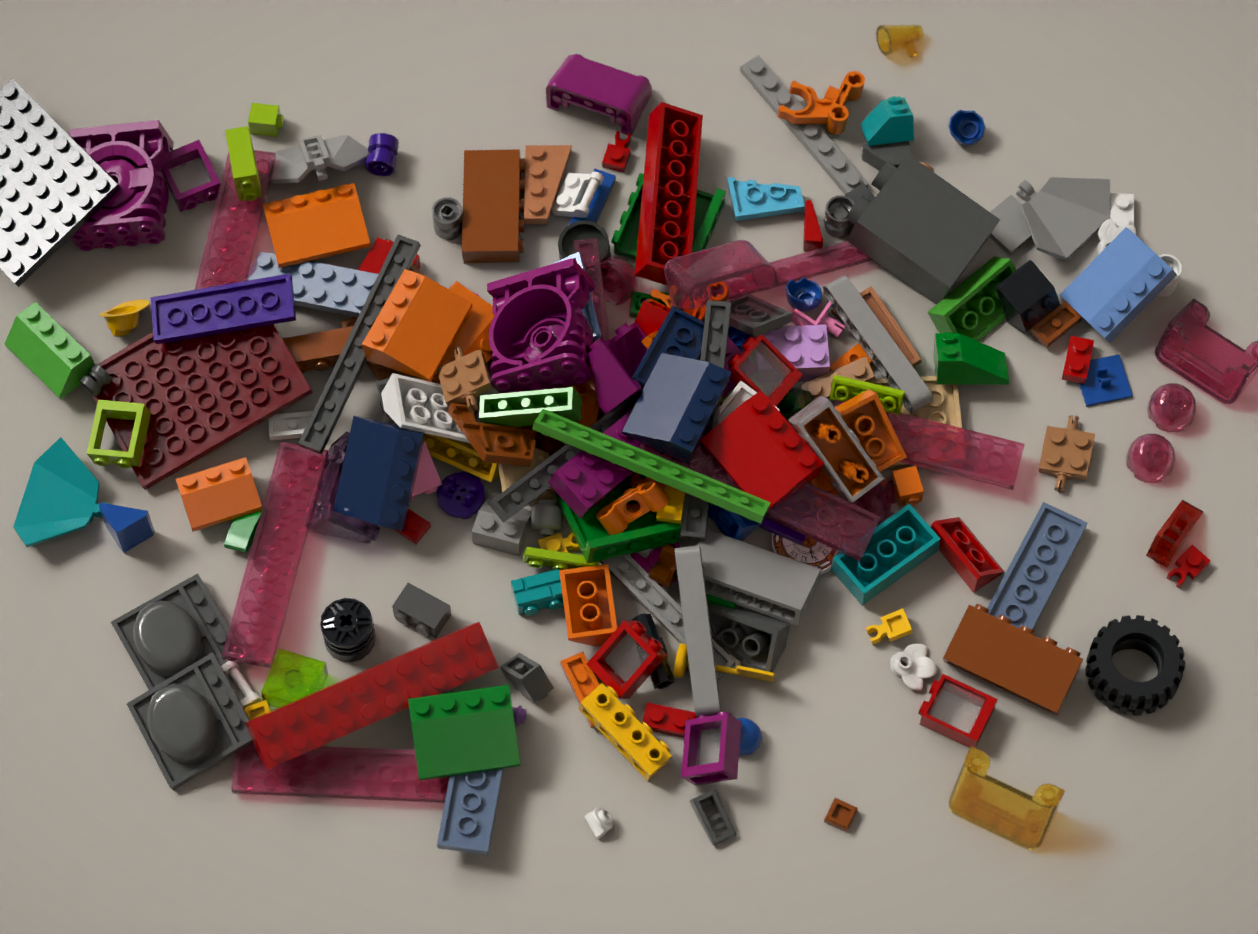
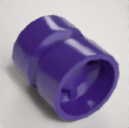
M387 133L371 135L368 144L369 154L365 164L366 170L377 176L392 175L396 168L399 140Z

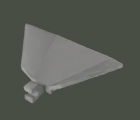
M321 135L298 140L300 146L279 150L273 154L261 182L262 184L299 183L312 170H316L319 181L328 179L325 167H332L345 172L365 162L369 152L366 147L349 135L325 140L322 139Z
M1050 177L1038 193L1034 191L1033 186L1029 182L1024 180L1019 185V190L1016 193L1020 198L1027 201L1021 204V209L1036 249L1060 260H1067L1077 249H1081L1094 236L1101 225L1110 219V179Z

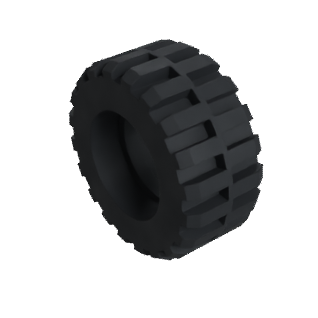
M1128 615L1122 616L1120 622L1117 619L1110 621L1107 627L1103 626L1098 631L1097 637H1094L1087 656L1085 671L1086 676L1090 677L1088 680L1090 689H1096V698L1099 701L1104 699L1106 707L1111 710L1113 707L1120 709L1119 713L1126 715L1127 711H1132L1133 716H1141L1142 711L1150 714L1156 711L1157 706L1162 709L1167 705L1169 699L1174 697L1185 670V661L1183 660L1185 654L1183 648L1178 647L1179 639L1176 635L1171 636L1169 634L1171 629L1166 625L1163 627L1157 625L1158 621L1151 618V621L1144 620V616L1137 615L1136 619H1131V616ZM1121 650H1140L1153 659L1157 666L1158 674L1155 678L1145 682L1128 680L1115 669L1112 657Z

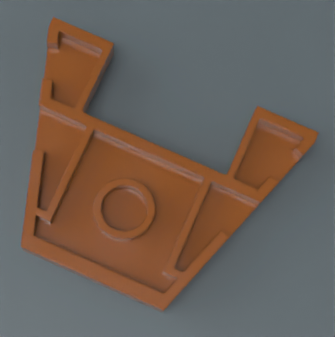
M450 403L448 413L483 462L530 467L533 460L537 431L532 429L533 425L516 427L478 423L475 420L474 413L468 411L467 405Z

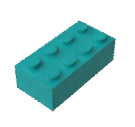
M908 504L833 557L831 570L863 606L938 552L941 539L916 510Z

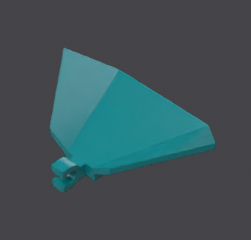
M61 437L34 462L13 528L26 547L86 528L89 522L92 523L94 516L103 518L98 504L99 481Z

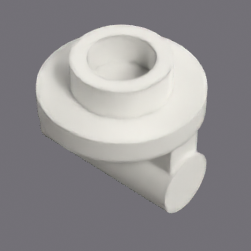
M595 808L584 816L597 839L603 837L613 827L612 815L606 809Z

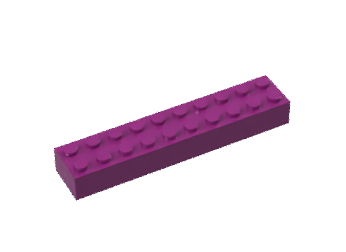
M729 337L727 343L725 369L729 367L727 362L736 353H741V350L730 340ZM748 358L739 367L749 379L757 370ZM729 379L728 385L721 397V402L737 386L731 379ZM632 410L603 432V434L654 455L661 453V451L621 434ZM581 450L554 472L548 484L581 519L631 478L635 472Z

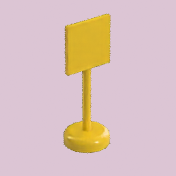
M680 643L675 660L673 677L678 678L684 676L687 665H689L687 646L684 643ZM716 665V671L775 682V676L772 672L738 665L737 668Z

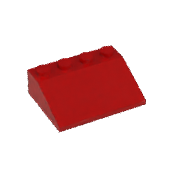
M759 391L743 402L700 440L702 445L741 491L771 502L769 510L819 476L824 465L762 391Z

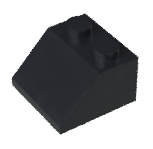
M1031 260L995 287L1007 323L1024 332L1030 330L1060 306L1055 287Z

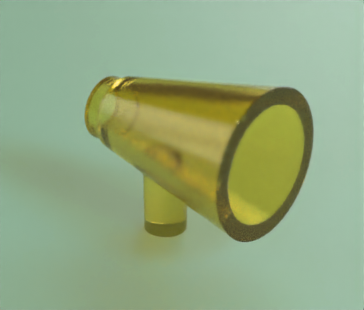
M920 25L878 26L876 31L877 44L884 55H889L903 47H906L910 58L918 55L914 42L923 37V30Z

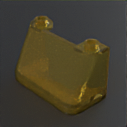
M971 746L950 795L948 803L950 811L956 816L1025 849L1034 850L1039 848L1058 812L1065 790L1052 784H1043L1038 787L1034 796L1024 793L986 775L990 766L988 755Z

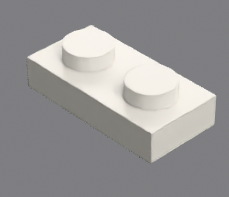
M1110 193V219L1117 228L1122 225L1134 226V194Z
M313 411L276 414L269 418L270 441L301 438Z

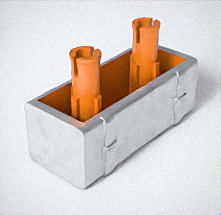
M819 396L788 420L795 431L824 463L822 470L830 479L832 486L837 489L846 501L853 503L884 479L874 461L870 459L860 445L857 436L846 425L841 414L835 409L829 399Z

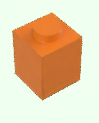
M912 466L893 470L891 484L898 507L908 504L915 506L922 502L924 490L917 467Z

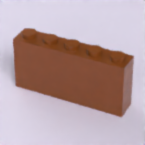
M520 149L464 150L462 257L464 263L520 262V253H524V239H520V233H524L525 230L524 219H520V212H524V198H521V192H525V178H521V172H525V158H521Z
M976 604L973 607L969 605L943 657L944 662L1058 715L1083 663V658L1079 657L1081 653L1069 647L1066 650L1057 647L1058 642L1044 636L1043 639L1034 636L1035 631L1021 625L1020 628L1011 625L1012 620L1005 616L998 615L996 618L988 614L990 610L984 606Z

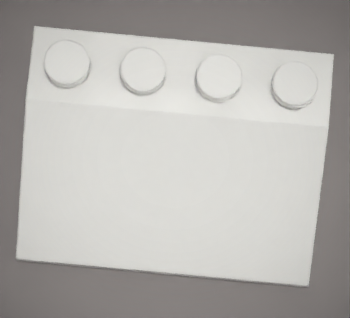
M392 373L381 396L384 411L400 428L470 443L448 413L449 407L445 403L441 384ZM479 396V397L476 398V403H477V405H478V409H477L476 411H475V409H474V412H473V413H474L476 422H478V423H483V422L479 419V404H480V396Z

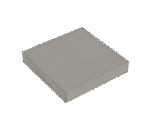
M1012 195L990 212L999 218L1000 221L989 237L1010 256L1032 238L1021 209V203Z

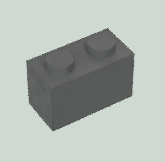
M407 583L392 606L397 621L404 625L410 624L416 627L420 634L427 637L430 635L437 638L451 616L449 604L410 583Z

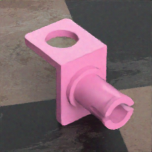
M831 301L828 302L816 321L798 309H795L792 313V322L797 326L826 324L827 331L836 336V338L840 336L846 326L828 315V310L832 305ZM797 317L803 319L807 324L801 322Z

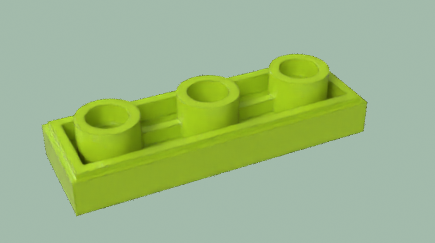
M834 375L830 393L831 400L846 402L869 389L877 393L885 412L896 415L901 414L904 390Z
M533 547L525 549L522 560L533 568L550 566L553 567V570L599 565V561L587 564L583 555Z

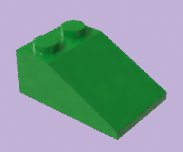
M935 333L933 357L937 385H1009L1004 352L959 333Z

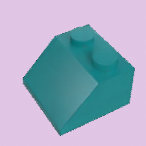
M892 96L887 100H882L860 124L868 146L914 141L913 113L905 97Z

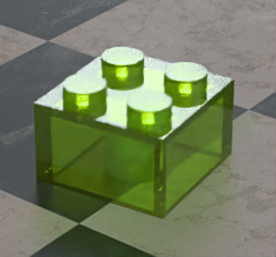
M279 648L261 691L263 701L267 700L268 705L279 708L323 689L328 676L326 662Z

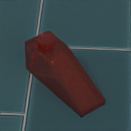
M1182 500L1156 534L1146 556L1168 568L1204 511Z

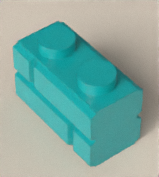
M559 569L511 581V589L519 615L531 616L538 613L540 609L549 608L554 610L562 607L564 604Z

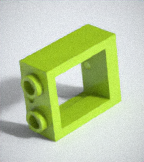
M244 126L225 130L232 174L239 201H252L262 197L249 127Z
M98 400L87 449V455L94 464L99 466L117 464L121 468L140 467L151 412L146 405L142 403ZM107 418L135 420L128 452L100 449Z

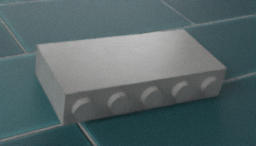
M707 529L706 540L700 539L697 544L700 545L706 594L798 626L818 586L821 569Z

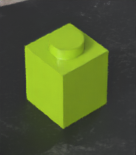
M252 103L248 119L250 134L278 137L279 128L282 129L284 126V115H281L279 105Z

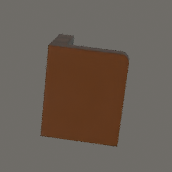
M665 544L656 565L651 569L648 577L668 588L677 579L678 574L675 548Z

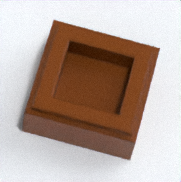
M834 798L824 822L848 832L858 808Z

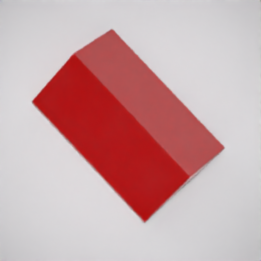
M960 517L936 520L932 523L931 529L941 539L939 551L973 593L1004 573L1003 569Z

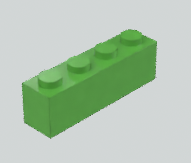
M573 387L480 395L479 419L483 423L516 427L534 425V421L542 409H545L569 420L581 421L582 398Z

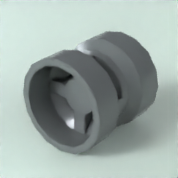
M95 363L91 368V372L88 375H84L79 381L89 392L97 397L102 392V387L108 385L113 378L100 365Z

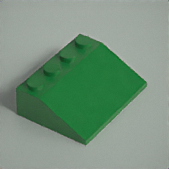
M509 685L408 699L419 781L520 766Z

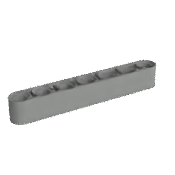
M843 275L823 286V292L827 300L832 302L834 310L889 386L905 391L903 399L905 408L910 413H914L932 403L933 396L929 388L851 281Z
M700 545L675 548L696 718L700 715L714 716L721 712L701 549Z

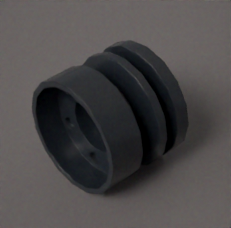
M343 598L332 602L325 608L321 615L320 627L326 650L330 655L342 662H354L367 656L374 647L376 638L373 619L367 606L356 599Z

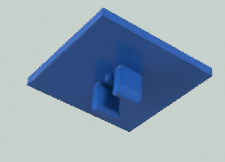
M1119 354L1090 360L1086 383H1079L1086 407L1133 396Z

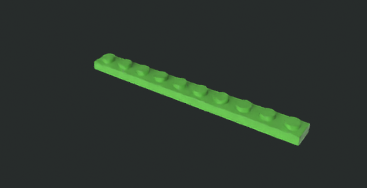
M542 409L534 421L532 429L545 436H550L567 445L601 457L613 464L647 476L659 483L700 498L705 502H710L727 511L746 517L751 521L761 524L769 510L771 502L545 409Z

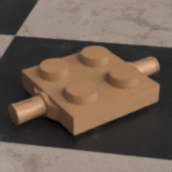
M457 347V350L456 348L453 349L455 360L439 367L437 370L445 403L448 407L450 403H467L468 411L474 412V409L475 411L478 409L476 398L482 393L493 389L491 378L481 349L464 356L463 348Z
M1073 415L1069 416L1067 428L1047 426L1039 473L1051 474L1056 477L1055 490L1058 492L1060 484V492L1065 491L1067 479L1087 480L1095 433L1077 430L1078 416H1075L1074 423Z

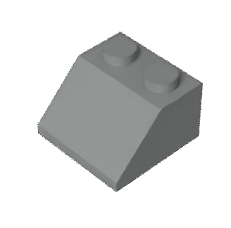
M487 499L479 509L472 529L473 544L520 556L530 527L531 510L522 509L503 523L488 504L491 500Z

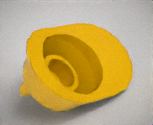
M145 299L124 302L108 311L100 313L99 316L105 318L107 327L112 331L114 337L124 336L138 327L140 311L148 307L150 302Z

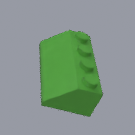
M994 256L928 311L939 333H959L980 341L1006 319L995 287L1016 271L1011 259Z
M36 302L16 316L4 343L60 400L81 385L79 380L84 375H88L95 364L91 355Z

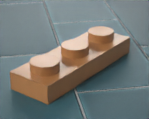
M863 357L805 382L800 386L807 403L810 404L819 396L831 400L830 393L834 375L869 383L875 381L876 378L867 357Z

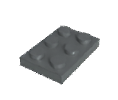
M749 293L728 301L732 304L730 326L752 337L764 335V333L773 329H781L783 325L792 322L791 312Z

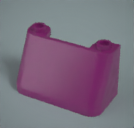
M580 54L569 55L550 79L546 87L547 108L557 111L561 104L567 109L570 104L608 116L610 117L611 124L617 122L621 125L622 134H631L632 137L652 94V86L644 76H637L589 60Z
M637 322L629 326L627 323H624L614 331L617 335L609 341L607 339L603 342L600 338L589 346L591 352L588 353L592 376L599 407L604 414L616 408L641 389L638 381L631 379L648 350L641 342L646 335Z

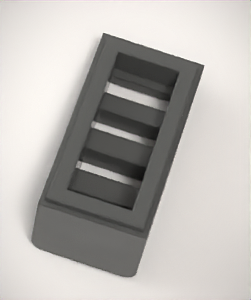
M715 789L690 800V804L713 846L736 836L735 830ZM711 800L712 805L702 809L701 804ZM716 809L717 814L706 817L705 813ZM721 818V823L713 827L710 826V822ZM723 827L727 829L726 832L718 836L714 834V831Z

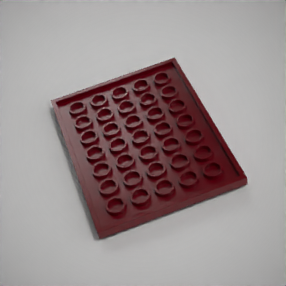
M272 324L162 344H155L152 332L98 363L113 380L108 385L102 387V392L97 397L93 394L92 396L96 403H98V400L142 403L151 412L140 467L131 466L144 490H147L307 397L313 391L276 327ZM107 418L106 421L122 451L128 452L135 420Z

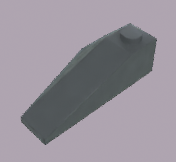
M708 603L712 639L728 655L731 654L738 659L743 667L773 672L786 647L790 623L762 614Z

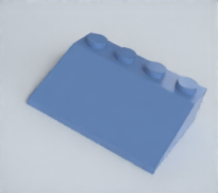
M1125 227L1060 296L1111 343L1177 274L1152 249Z

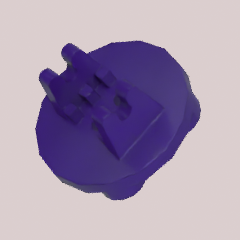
M465 472L453 473L445 477L441 482L442 485L438 486V506L449 516L469 519L473 514L477 513L484 503V487L481 481L472 474Z

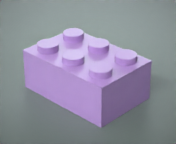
M826 324L783 326L781 329H773L764 333L763 336L803 374L798 381H810L829 373L830 361ZM755 351L757 383L779 382L782 376Z

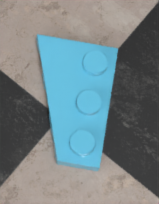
M727 177L735 221L804 211V202L799 186L777 183L767 185L759 184L755 180L744 182Z

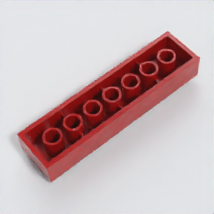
M661 102L649 114L635 276L678 288L690 277L703 115Z

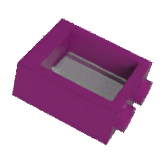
M200 140L169 151V161L160 170L180 212L193 209L201 203L213 201L223 195L221 183Z
M718 712L714 716L700 715L696 719L686 720L681 778L695 786L737 779L742 722L733 717L729 712Z

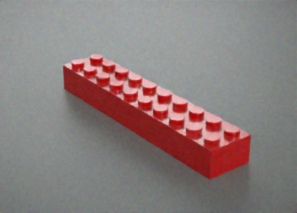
M476 622L245 722L264 769H270L409 708L408 699L441 694L499 667L480 622Z

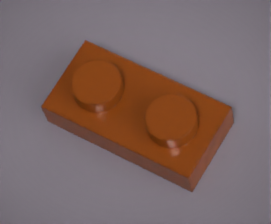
M1065 301L1033 326L1030 333L1048 348L1078 324L1082 316Z

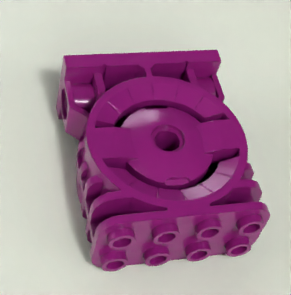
M153 120L70 129L69 136L121 187L102 209L96 212L70 237L73 243L80 250L91 251L95 248L112 249L115 246L125 245L133 247L145 243L159 244L166 237L163 229L166 226V219L163 215L167 212L169 193L160 169L169 161V151L173 150L174 142L161 122Z
M574 258L487 283V292L493 297V314L495 315L489 330V343L493 351L491 359L493 361L491 364V372L493 374L491 376V384L500 394L565 388L576 384H583L591 379L592 371L589 368L588 353L591 352L589 346L593 344V331L582 309L590 300V292L595 291V282Z

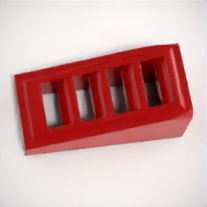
M812 200L805 201L803 250L804 252L821 253L823 237Z

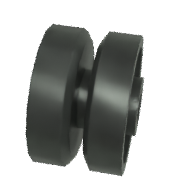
M583 220L573 222L562 231L558 241L560 260L580 252L585 272L593 280L601 276L609 267L611 259L609 238L603 227L595 222Z

